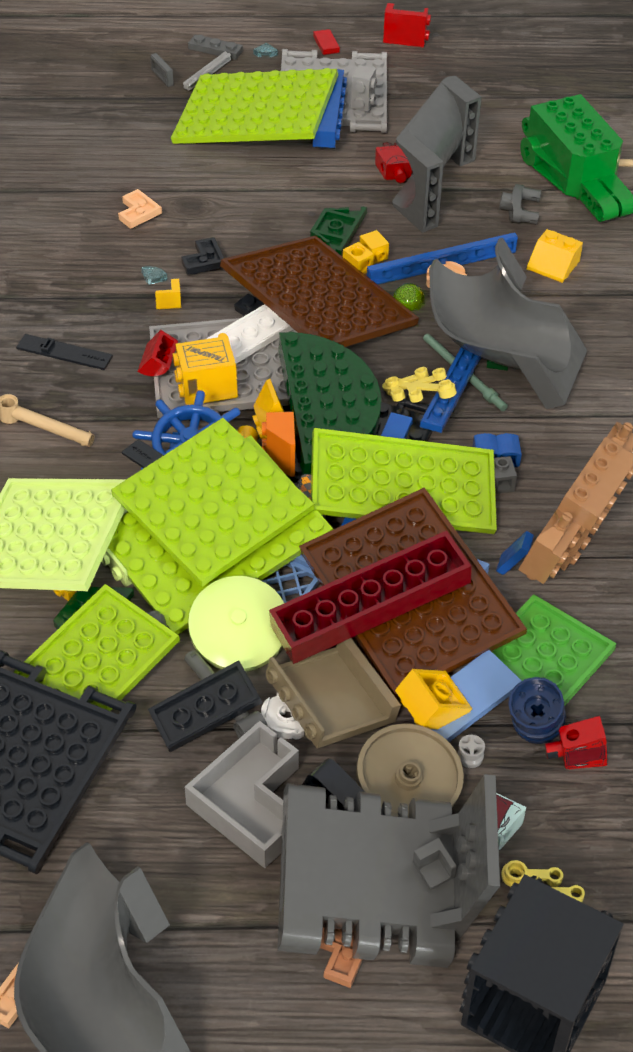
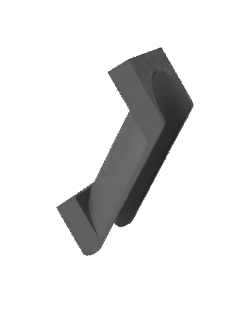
M449 76L442 80L396 138V144L407 157L413 174L395 196L392 205L422 233L438 227L442 176L445 164L449 159H452L460 167L475 161L482 97L457 76Z

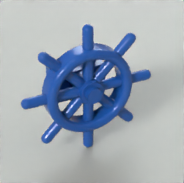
M202 390L197 391L194 405H183L172 410L163 400L159 399L155 405L163 416L156 423L153 432L135 430L132 436L135 439L152 441L153 449L165 455L221 418L230 422L240 415V409L233 408L221 416L211 408L203 406L205 393ZM191 419L190 426L187 428L181 422ZM200 420L209 423L205 427L198 430ZM172 426L177 430V432L172 434L166 433ZM162 442L170 443L167 451L163 450Z

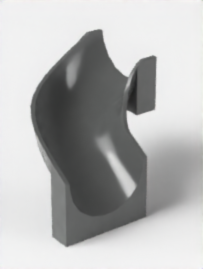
M503 237L498 239L495 246L498 265L491 272L482 276L458 274L445 267L438 259L433 260L429 268L430 298L433 314L440 328L463 349L491 362L522 370L546 409L565 405L587 349L559 304L532 300L519 291L522 289L527 276Z
M88 842L71 853L22 952L14 981V1000L21 1024L40 1052H190L164 1000L134 969L127 950L128 933L148 943L170 926L141 868L137 866L119 882L106 868Z

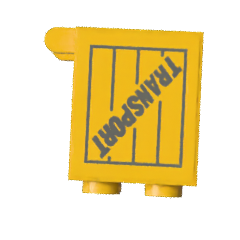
M220 333L217 338L176 344L173 362L174 366H178V368L174 370L176 383H180L178 384L179 397H184L185 405H194L195 396L199 390L205 393L204 403L238 398L236 363L227 334Z

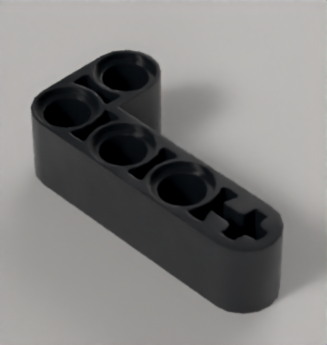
M329 758L313 770L302 784L324 787L326 790V803L328 804L329 795H335L337 797V810L343 811L346 797H352L355 801L358 792H365L334 760Z

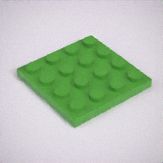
M533 594L516 612L527 628L526 634L491 652L521 681L532 677H540L555 683L561 690L564 704L566 705L613 653L617 643Z

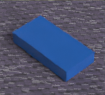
M526 531L501 554L496 571L504 575L524 558L530 551L534 535Z

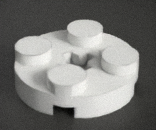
M277 693V696L271 699L270 697L267 698L262 705L261 714L265 718L268 727L277 733V737H282L283 739H301L304 737L303 728L298 721L294 720L293 716L290 718L281 716L291 711L285 702L281 701L279 694Z

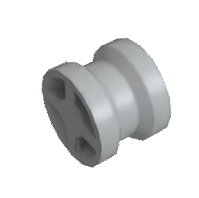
M477 735L462 737L458 747V756L462 766L467 768L480 766L484 758V741Z

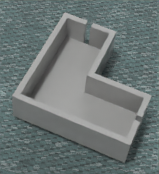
M259 721L185 786L186 805L262 867L266 868L281 854L283 800L273 792L299 769V750L282 737L277 740V733Z

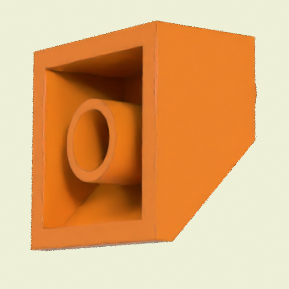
M266 412V422H262V436H266V438H262V448L285 474L295 477L294 412Z

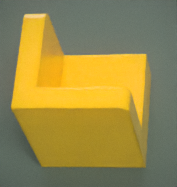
M171 279L172 290L155 291L156 309L181 308L179 279Z

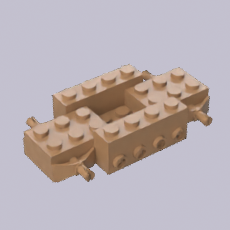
M619 422L615 423L612 430L603 439L566 493L518 569L527 575L528 579H536L544 584L549 576L554 578L559 569L565 571L569 564L575 565L581 555L578 552L579 548L582 550L586 548L591 540L588 537L589 533L592 535L596 533L617 500L614 494L620 495L627 484L624 479L630 480L633 475L632 424L628 422L623 425Z

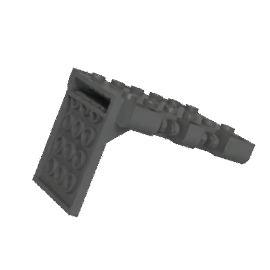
M484 774L457 814L452 815L450 802L413 798L409 804V818L408 805L405 803H400L398 817L391 816V802L383 801L381 810L380 794L358 792L355 801L352 797H346L344 811L337 810V797L329 795L326 809V790L324 787L287 783L283 796L277 951L316 955L321 946L324 927V943L326 945H332L335 938L334 929H342L341 941L345 947H350L353 930V959L374 961L379 952L380 940L381 949L389 951L392 944L391 935H398V948L400 952L407 953L410 939V964L448 968L454 958L455 941H459L500 887L496 775ZM439 838L457 868L455 878L431 890L414 865L413 856L416 849Z

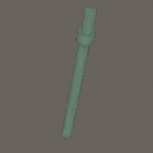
M429 333L424 335L423 340L451 365L455 357ZM472 373L469 382L483 394V398L486 401L493 403L499 410L505 411L508 405L498 397L499 394L493 388H488Z

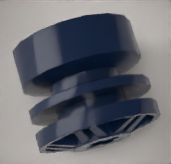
M532 677L524 679L514 687L510 693L508 705L513 727L517 734L529 743L536 744L551 742L558 737L559 728L565 726L566 722L564 699L558 686L546 678Z

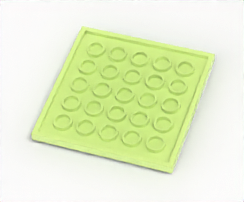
M8 478L0 493V588L88 591L125 511V508L112 496L111 489L125 481V479Z

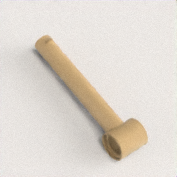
M5 394L0 397V420L5 424H12L20 420L80 443L81 446L90 447L94 442L95 436L90 431H83L18 406V399L14 395Z

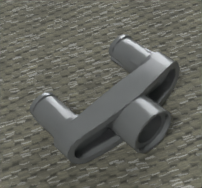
M515 184L512 193L502 192L499 209L508 210L511 222H527L537 225L539 212L523 210L521 208V201L525 199L539 202L541 190Z

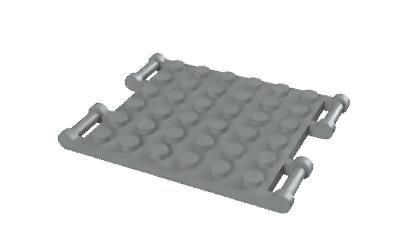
M282 49L281 71L319 70L323 68L344 70V77H347V88L341 126H350V132L381 131V133H387V52L357 53V51H352V59L317 58V50L288 51V49ZM358 65L376 68V102L370 107L369 111L351 108L352 75Z

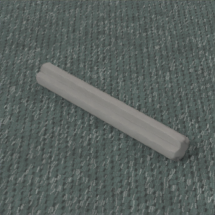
M226 51L185 80L183 88L188 91L192 90L196 86L200 75L216 72L231 60V54Z

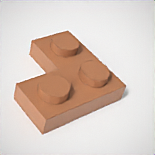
M323 927L320 948L332 952L324 971V978L351 988L363 960L352 958L353 930L350 947H345L341 941L342 929H334V941L332 945H326L324 943Z

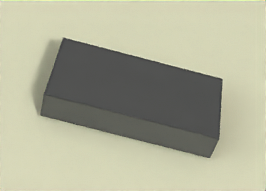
M157 53L151 54V70L167 87L173 86V70Z

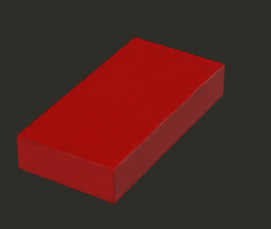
M330 29L313 31V37L323 55L340 53V47Z

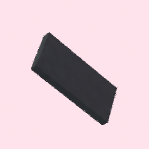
M238 660L148 708V711L169 752H172L263 702Z

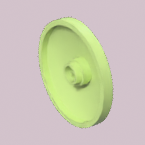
M231 576L219 579L204 588L192 604L189 613V634L192 644L199 655L216 668L223 669L239 660L246 672L258 669L268 664L270 657L275 658L283 647L271 628L269 610L284 604V602L271 586L261 580L247 576Z

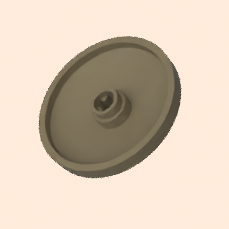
M395 724L377 731L366 741L357 760V784L366 793L380 794L381 809L383 801L391 802V816L398 817V807L400 803H405L408 805L409 818V804L413 798L450 802L453 808L463 787V767L456 750L443 736L424 726Z

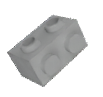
M358 65L352 75L351 108L369 111L370 107L375 104L376 68Z

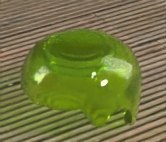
M405 283L399 286L393 296L410 311L414 309L420 310L422 304H425L423 290L413 283Z

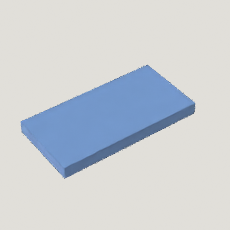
M490 650L482 653L450 677L473 709L442 728L431 730L437 732L450 742L508 698L514 687L521 680Z

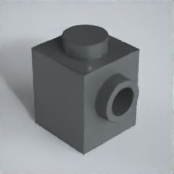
M511 456L494 458L495 494L515 492L517 474Z

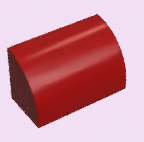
M160 330L147 343L137 372L147 376H160L166 373L170 368L178 340Z

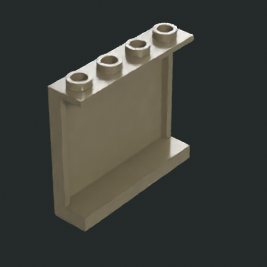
M351 638L337 644L335 648L319 652L295 664L290 661L279 665L274 657L269 659L266 670L268 682L277 690L281 701L285 702L294 720L299 722L306 737L312 741L317 749L396 722L401 704Z

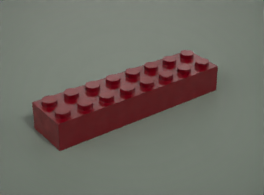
M446 530L270 609L271 628L290 660L295 664L470 584L472 566Z

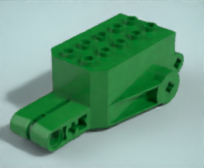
M579 94L531 106L530 117L523 118L522 129L527 136L521 140L520 144L524 162L527 165H531L565 195L575 197L577 200L580 199L599 222L633 214V194L617 177L623 140L589 102Z

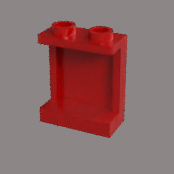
M387 3L384 16L383 43L424 47L425 41H429L430 30H427V25L430 26L431 15H428V8H425L424 12L396 10L393 3Z

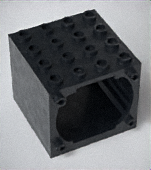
M524 874L519 884L514 882L507 896L509 902L506 907L503 905L499 907L494 918L496 924L493 930H486L480 943L483 946L480 953L474 952L468 962L467 970L469 972L464 981L466 987L462 994L464 1000L459 1012L463 1013L461 1025L510 1052H571L607 981L624 923L614 919L610 912L606 915V910L600 912L543 884L541 878L536 880L537 876L529 877Z

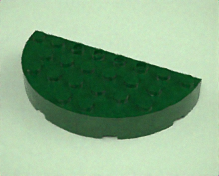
M279 332L278 352L290 412H294L295 440L302 475H311L313 429L320 428L376 435L381 411L380 388L377 379L368 365L345 346L312 334Z

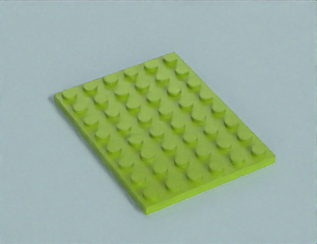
M324 68L319 70H274L271 72L256 71L253 73L238 72L233 74L200 75L171 136L172 143L314 139L338 78V70Z
M251 435L245 438L286 476ZM313 510L203 587L128 511L122 515L107 549L112 551L127 570L128 579L153 611H159L160 614H163L168 628L176 634H180L189 628V613L192 604L199 593L208 585L219 579L231 576H247L263 580L300 556V545L332 531L333 528L317 510Z

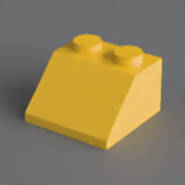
M546 229L536 243L528 262L527 270L563 283L580 262L583 242Z
M271 379L266 380L253 405L256 415L252 417L261 440L266 438V436H262V422H266V412H284Z
M412 669L395 689L401 699V703L413 716L415 724L429 729H440L466 715L473 709L446 671Z

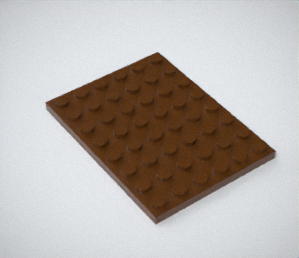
M316 235L221 259L220 267L298 333L324 337L347 347L415 326L419 321L418 316Z
M425 487L299 546L301 555L322 586L446 530L471 564L470 584L355 636L396 699L399 696L395 689L412 669L438 670L449 673L473 661L482 653L488 650L493 651L525 635L527 632L525 625Z

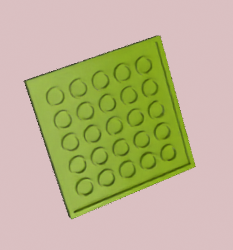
M221 418L111 489L112 496L201 587L314 510V503L224 418Z

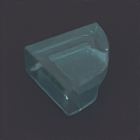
M265 43L254 48L253 54L261 57V55L275 57L278 55V49Z
M152 266L141 267L142 274L148 285L167 280V274L162 269Z

